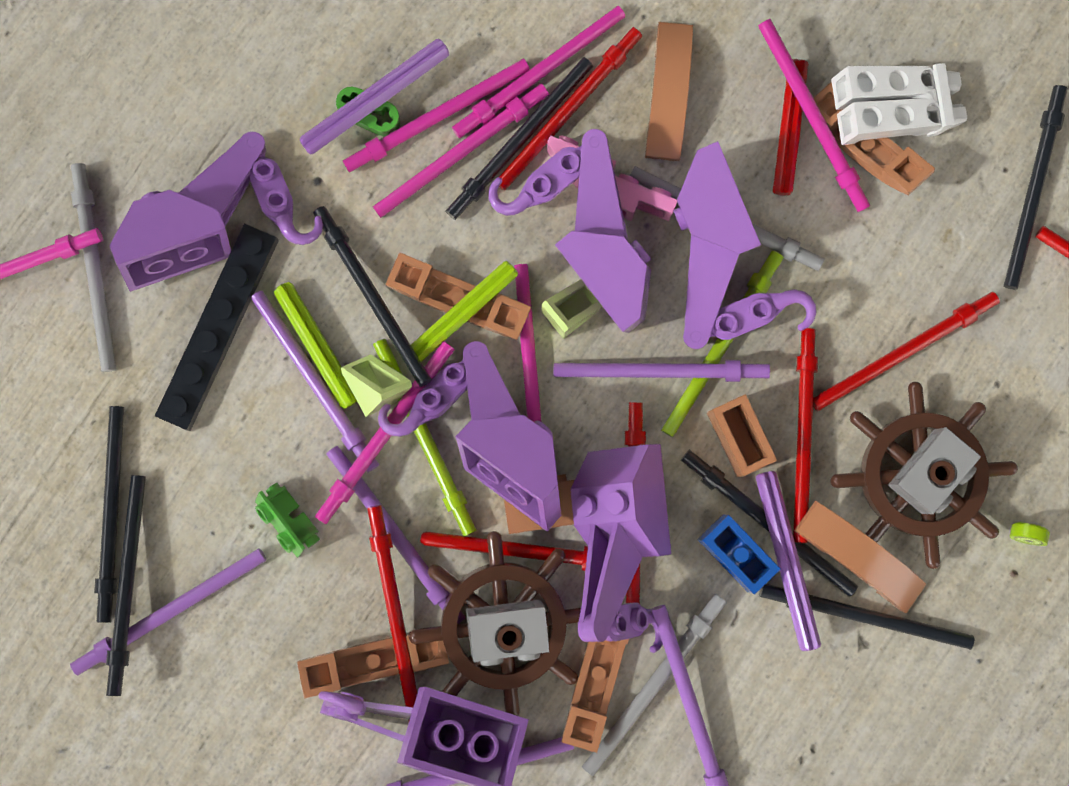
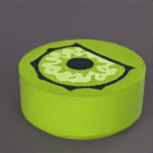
M1017 522L1012 524L1010 532L1012 540L1036 546L1048 545L1050 531L1047 528L1030 523Z

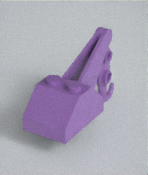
M591 129L584 134L580 147L561 149L528 177L519 196L514 201L504 203L499 199L497 191L502 183V178L497 177L490 186L489 201L498 213L505 216L516 215L523 212L526 208L553 200L579 179L575 231H571L557 242L555 246L621 331L629 333L645 321L652 271L646 263L651 258L636 239L632 243L628 241L609 141L603 131Z
M247 132L179 193L172 190L163 192L153 191L145 194L141 199L133 201L109 246L120 273L131 292L227 259L231 249L225 226L249 183L252 185L263 213L280 228L284 237L294 244L306 245L317 240L323 229L322 219L320 216L315 217V227L309 233H300L295 229L293 225V199L281 170L275 161L265 157L266 146L263 136L257 132Z
M717 141L697 150L677 198L680 208L673 210L681 231L689 229L691 233L683 334L685 344L692 349H700L713 336L723 340L735 338L770 323L786 306L793 303H800L806 309V318L798 325V330L803 331L810 327L817 313L816 304L810 295L796 289L787 290L782 293H756L720 308L739 254L761 244L719 142Z
M474 341L467 344L463 350V360L459 363L446 365L417 394L409 416L402 423L392 424L388 421L389 404H384L380 409L378 415L379 426L387 434L401 437L409 435L420 425L441 417L468 389L471 421L455 436L464 469L546 531L562 516L553 434L544 423L540 421L533 422L525 415H520L484 343Z
M646 444L588 452L571 487L574 527L588 545L578 634L584 642L621 641L640 636L647 629L648 625L652 624L655 630V641L650 647V652L655 653L660 650L663 643L652 609H646L639 603L622 604L642 557L671 555L661 444Z
M419 687L413 708L363 701V697L347 692H341L340 694L322 691L319 693V698L324 700L320 710L321 714L351 722L402 741L403 744L397 761L399 764L469 786H512L529 719L428 687ZM365 712L409 719L410 721L404 736L358 719V715H365Z

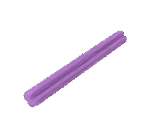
M435 39L300 137L302 146L310 155L316 153L449 56L447 46L441 39Z
M775 471L760 473L756 476V481L777 563L781 568L780 574L799 648L802 651L815 650L821 647V641L777 473Z

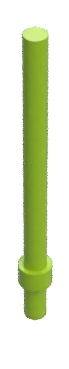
M771 251L759 272L753 273L747 283L748 290L743 298L756 293H767L772 285L770 280L784 259L781 254ZM717 338L702 364H719L734 338L729 340ZM693 378L662 427V432L670 437H674L709 378Z
M381 339L375 342L373 346L380 361L402 374L387 340ZM426 423L420 425L414 433L445 496L442 500L448 512L452 511L465 537L477 531L465 507L467 500L462 490H457Z

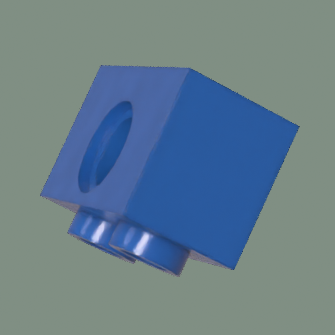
M721 515L697 539L728 573L751 594L755 595L781 569L730 515Z

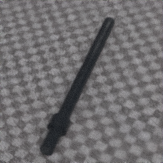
M583 57L480 173L475 178L470 177L461 187L462 193L445 210L451 218L456 220L472 201L477 202L486 192L485 187L593 68L592 63L587 58Z
M1063 85L1053 86L1048 109L1042 114L1040 122L1042 133L1003 286L1008 289L1017 290L1019 287L1057 131L1062 129L1065 117L1062 110L1068 90Z
M325 206L317 208L313 214L315 217L320 216L325 232L324 239L331 250L337 251L419 387L427 385L432 381L430 375L349 246V237L341 226L336 225Z
M109 406L99 578H95L94 593H98L97 623L112 622L113 594L117 593L118 579L114 578L124 420V407Z
M690 449L684 454L681 461L702 477L701 482L711 490L714 488L769 532L764 509L724 478L725 473L715 465L709 466ZM795 543L798 556L844 594L850 597L856 592L858 586L806 543Z
M131 475L112 646L111 650H107L106 665L109 666L106 696H121L124 668L129 666L130 651L126 650L146 481L145 476Z
M765 584L760 589L759 597L785 603L786 607L789 608L784 588ZM809 595L813 611L969 650L974 646L975 638L973 635Z

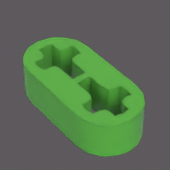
M353 86L342 89L336 98L337 109L343 107L347 100L351 101L364 90ZM386 101L355 124L374 134L385 137L399 129L401 122L396 107ZM374 112L384 116L386 112H389L392 122H384L382 126H379L378 119L371 114Z

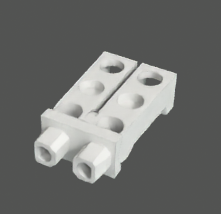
M945 63L935 64L932 67L847 66L831 79L836 110H842L837 114L841 145L855 144L860 140L905 135L919 136L927 134V137L937 136L949 128L959 126L967 120L966 107L963 104H952L951 95L960 91L962 85L960 73L946 71Z

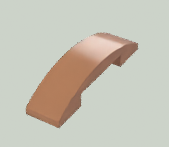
M658 22L645 158L680 161L689 91L693 25Z
M830 82L813 98L839 147L861 167L888 186L909 196L935 172V168L909 146L903 150L888 137L860 140L855 144L841 145L837 114L842 110H836L832 83Z
M400 252L385 284L399 293L444 313H447L476 287L433 269L432 265ZM498 293L467 322L502 336L518 340L531 307Z
M817 501L813 503L794 530L819 550L829 554L874 588L877 591L876 593L905 614H907L926 586V583L890 552Z
M409 633L406 634L413 672L449 664L448 654L443 641L413 644L409 640ZM392 637L297 661L304 699L317 696L322 691L334 692L341 690L343 687L399 674Z
M629 639L587 643L561 740L562 743L598 752L610 699L624 649Z

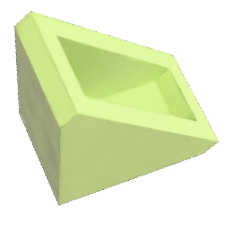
M580 279L542 303L541 312L560 336L565 339L602 309L603 306L583 280Z
M371 354L341 367L342 374L366 417L380 411L386 403L390 406L395 404L412 387L411 380Z

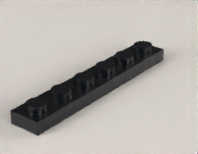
M244 223L155 413V417L184 430L191 431L251 302V296L254 295L278 244L279 239Z

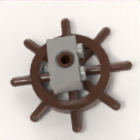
M912 382L908 386L910 415L895 419L881 429L859 411H855L850 415V422L869 437L871 441L863 455L861 472L835 474L831 477L830 482L834 488H863L867 502L879 517L865 533L868 537L877 543L890 527L909 535L923 536L925 563L928 568L936 569L941 563L938 536L956 531L968 522L987 538L994 539L999 535L998 527L981 514L979 510L987 495L989 477L1014 475L1018 471V466L1013 461L988 463L982 446L970 432L986 412V407L983 403H974L959 422L944 415L925 413L923 387L919 382ZM927 429L933 430L929 436L927 435ZM909 430H912L913 455L895 441L899 435ZM884 453H888L903 466L902 469L880 471ZM968 481L966 492L962 498L954 489L958 484L963 485ZM882 485H888L898 494L891 503L887 499ZM911 504L920 512L921 521L911 519L903 515L902 512ZM948 505L954 509L948 515L936 520V512H942Z
M492 531L487 536L490 564L471 571L460 581L437 564L429 567L428 575L449 591L450 594L443 608L441 626L414 629L409 633V640L413 644L443 641L446 652L458 671L442 692L457 696L469 680L487 688L501 689L504 694L505 712L519 716V687L534 682L548 670L568 685H574L577 682V673L559 660L558 656L564 645L566 624L579 622L581 608L564 610L559 595L548 582L565 560L563 550L555 549L536 572L521 564L504 562L501 534L497 531ZM506 580L526 584L512 603L508 602ZM492 582L494 605L490 606L476 595L474 591ZM538 593L544 599L548 612H545V606L540 599L533 600ZM463 604L470 608L466 609L467 622L457 624L460 610ZM469 637L471 650L469 657L462 649L458 641L459 638ZM518 656V659L523 661L530 660L526 664L515 668L514 657ZM500 664L501 670L488 669L481 665Z

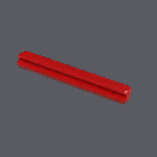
M792 59L806 84L808 62L802 59ZM787 80L773 184V193L780 196H790L793 192L803 109Z

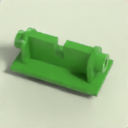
M275 483L266 490L269 496L266 497L263 491L258 493L255 500L257 504L255 510L264 523H271L279 533L277 539L283 549L288 553L293 552L298 558L305 550L304 543L310 548L320 540L317 536L319 531L304 512L294 519L290 517L289 514L296 510L299 505L285 486L280 487L278 483Z

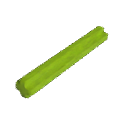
M504 261L411 344L421 362L518 276L517 270L510 262Z
M291 282L281 284L274 291V295L339 405L345 409L356 404L357 400L342 374V366Z

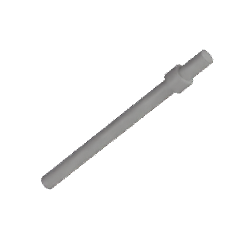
M75 163L71 165L74 191L71 192L73 208H76L78 211L80 232L82 234L95 229L92 212L95 201L93 191L89 190L86 165L84 163ZM94 244L83 248L101 372L116 371L98 245Z
M634 166L630 174L631 177L639 181L640 185L648 189L658 187L667 190L672 194L671 198L676 200L681 191V188ZM753 224L761 244L779 252L784 259L790 262L794 259L816 271L820 270L825 260L824 258L800 247L801 243L787 237L785 240Z
M717 594L712 597L698 616L694 615L686 625L688 630L678 641L683 659L700 637L702 639L706 637L712 629L709 625L726 605L727 602ZM667 657L600 742L598 752H593L583 764L582 768L587 773L594 776L672 675Z

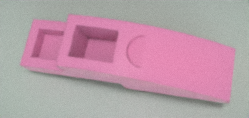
M550 135L547 152L550 157H553L561 149L566 147L578 148L579 144L574 139L566 136L556 138ZM612 160L613 168L615 170L616 161ZM620 174L619 177L615 176L625 219L632 221L636 209H639L664 220H670L677 204V200L671 198L672 194L658 187H652V189L638 185L639 181L625 174ZM579 179L572 183L577 188L579 184Z

